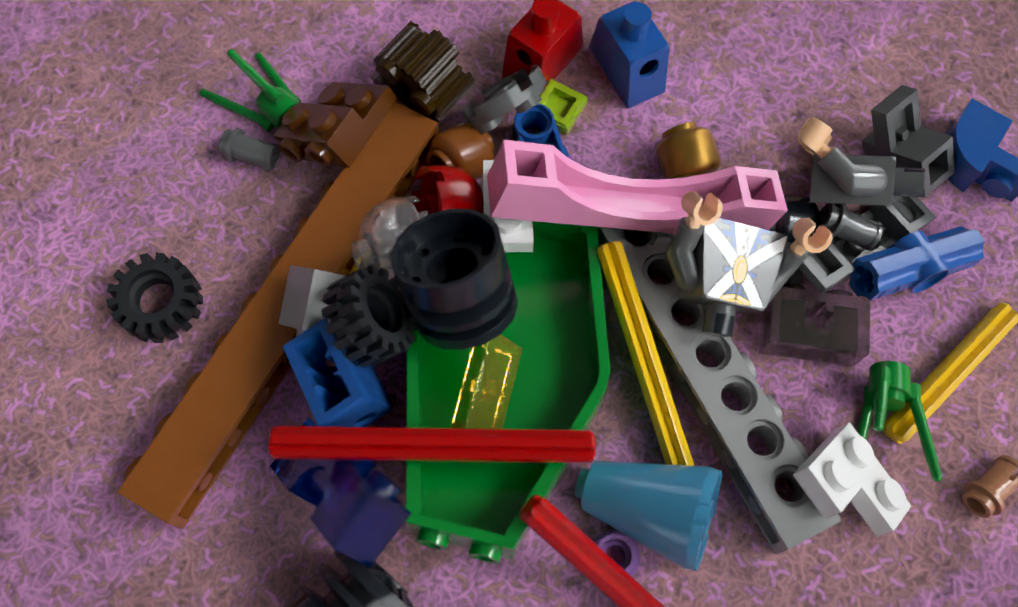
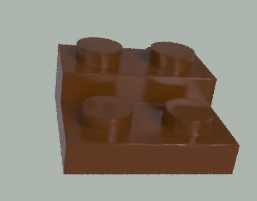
M332 82L319 94L317 104L298 102L284 114L282 125L274 134V137L280 142L278 148L285 156L295 162L305 160L315 162L324 167L335 165L349 168L398 97L388 85Z

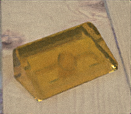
M499 335L484 345L472 348L451 428H503L522 353L521 347L503 335Z

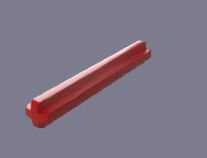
M534 495L521 508V520L619 607H665L546 498Z

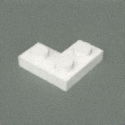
M850 422L835 429L793 474L824 519L841 513L851 501L876 537L893 532L911 507L902 487L898 482L891 479L874 456L869 442L858 434Z

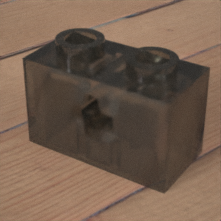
M785 283L765 310L761 312L759 353L854 367L870 354V300L868 298L853 297V293L846 290H830L820 294V292L806 290L800 284Z

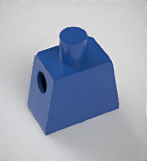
M633 1L603 14L598 19L589 45L592 54L628 109L665 92L669 58L668 43L651 19L652 12L650 8L638 1Z
M324 318L283 346L284 351L319 427H368L389 413L393 405L373 366H370V364L365 367L358 365V359L352 362L345 357L346 347L338 351L333 344L338 337L335 332L328 335L325 326L331 322ZM327 359H329L330 361L335 363L336 366H327L325 365V362Z

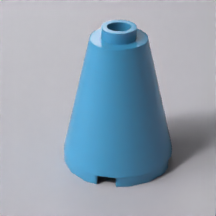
M594 461L590 469L582 468L575 487V497L581 498V509L681 568L697 572L709 537L707 533L711 518L714 517L722 481V470L709 466Z

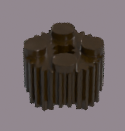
M410 21L373 60L375 62L373 65L376 67L375 71L378 72V75L373 79V83L375 85H388L407 108L439 123L473 87L475 79L470 72L466 74L462 72L463 68L456 63V57L460 53L456 49L457 46L450 43L448 37H444L441 31L437 32L436 30H433L430 34L426 31L423 33L418 28V24Z

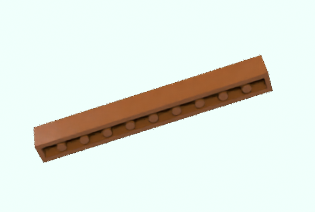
M397 102L393 104L349 168L344 167L334 182L330 181L324 187L318 206L310 217H305L300 221L294 232V240L284 254H279L272 261L267 272V278L259 290L251 293L246 298L240 310L241 316L230 331L224 332L217 339L212 350L213 356L202 371L195 373L189 379L184 388V397L173 413L167 414L158 423L154 431V440L143 456L137 457L128 466L123 476L124 483L117 493L167 524L184 529L292 367L283 346L296 337L297 329L278 324L290 265L348 275L360 255L365 252L368 253L416 181L414 179L416 172L421 166L427 165L429 145L432 139L439 134L437 122Z

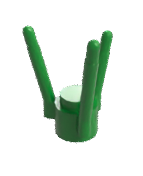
M228 50V57L262 90L256 99L259 113L206 89H200V96L258 123L267 132L271 131L274 127L279 129L282 125L284 114L298 102L301 103L302 100L291 92L261 53L257 52L255 59L274 85H270L235 50Z
M897 361L873 363L869 367V382L864 387V401L856 431L861 437L867 439L873 410V428L878 432L884 429L886 411L902 410L905 407V402H909L931 478L935 482L941 481L942 473L938 463L939 460L921 402V385L910 382L911 370L903 363Z

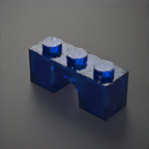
M307 418V420L302 425L319 427L318 424L310 418ZM275 459L270 465V468L289 492L317 507L309 518L330 546L368 567H371L412 514L396 497L401 488L382 472L376 469L374 472L372 471L377 465L374 460Z

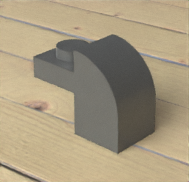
M901 85L871 109L874 131L861 141L865 155L896 157V167L925 168L922 196L924 198L955 173L953 136L921 127L917 89Z

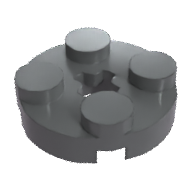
M538 64L532 65L529 75L524 69L508 75L482 91L485 99L483 102L476 106L471 99L460 111L466 122L472 124L482 135L497 127L502 122L500 116L514 108L520 114L537 105L542 100L539 94L545 90L544 86L547 80Z

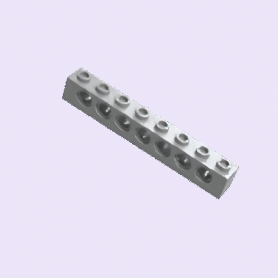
M597 227L599 247L613 241H620L622 243L657 351L774 553L778 554L787 551L841 522L842 520L838 514L824 519L793 476L795 471L809 458L808 453L799 440L790 437L782 424L783 416L781 409L772 396L765 395L755 379L757 374L750 358L743 352L739 353L731 338L702 333L706 306L681 300L679 286L675 281L666 256L673 234L667 235V233ZM631 235L639 236L646 244L636 246L629 243L625 237ZM660 273L668 279L669 284H655L650 280L648 274ZM681 311L688 314L692 319L693 325L684 326L678 324L673 319L671 313ZM705 351L712 354L716 359L717 367L709 368L703 366L697 360L696 352ZM730 392L735 394L741 401L742 410L733 411L727 408L722 402L721 393ZM748 434L757 435L765 441L767 445L766 456L758 455L749 448L747 442ZM776 478H782L792 486L794 492L792 502H787L777 495L774 488Z

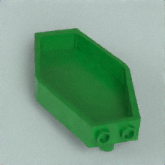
M533 221V252H505L519 302L515 318L501 335L486 344L465 350L441 349L427 343L417 330L412 332L416 339L407 350V428L588 429L601 407L610 375L601 265L597 253L599 248L597 227ZM406 461V523L410 534L417 535L416 542L432 549L447 550L448 544L468 548V556L482 562L499 564L501 557L512 560L530 530V527L520 518L521 508L534 495L548 499L568 463Z

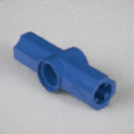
M962 226L930 236H926L923 231H916L899 239L888 249L856 258L851 264L856 270L850 274L849 285L857 297L863 296L870 301L907 288L913 294L919 293L934 286L947 275L976 266L985 258L983 253L985 240L976 229L969 230Z

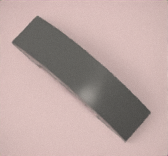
M893 196L892 206L874 205L870 210L860 215L872 221L882 223V236L872 250L862 249L861 246L835 236L832 238L831 244L827 249L822 252L811 253L806 250L807 258L799 266V269L820 294L825 293L850 279V274L856 270L851 265L856 258L888 249L906 235L920 231L937 217L918 197Z

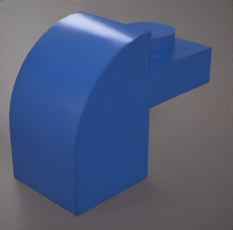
M973 98L957 115L945 133L953 136L955 173L948 180L962 192L975 181L982 185L984 191L989 195L1005 198L1012 202L1018 197V157L998 146L1013 120Z

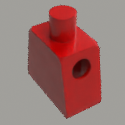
M534 0L532 8L511 29L507 36L502 79L521 69H524L529 75L532 66L528 65L538 64L547 83L550 79L555 80L583 48L581 15L559 0Z

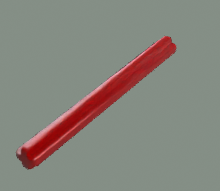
M275 426L272 428L268 440L269 454L274 459L590 463L594 461L596 454V440L594 433L590 430Z

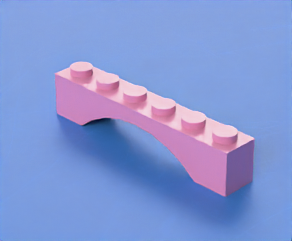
M503 140L487 175L490 214L492 218L675 233L680 219L688 216L683 210L681 202L684 194L690 191H695L702 197L701 206L704 204L708 193L714 194L723 205L719 218L769 230L788 211L778 171L733 166L712 173L685 178L659 180L631 179L608 175L586 168L566 157L553 145Z

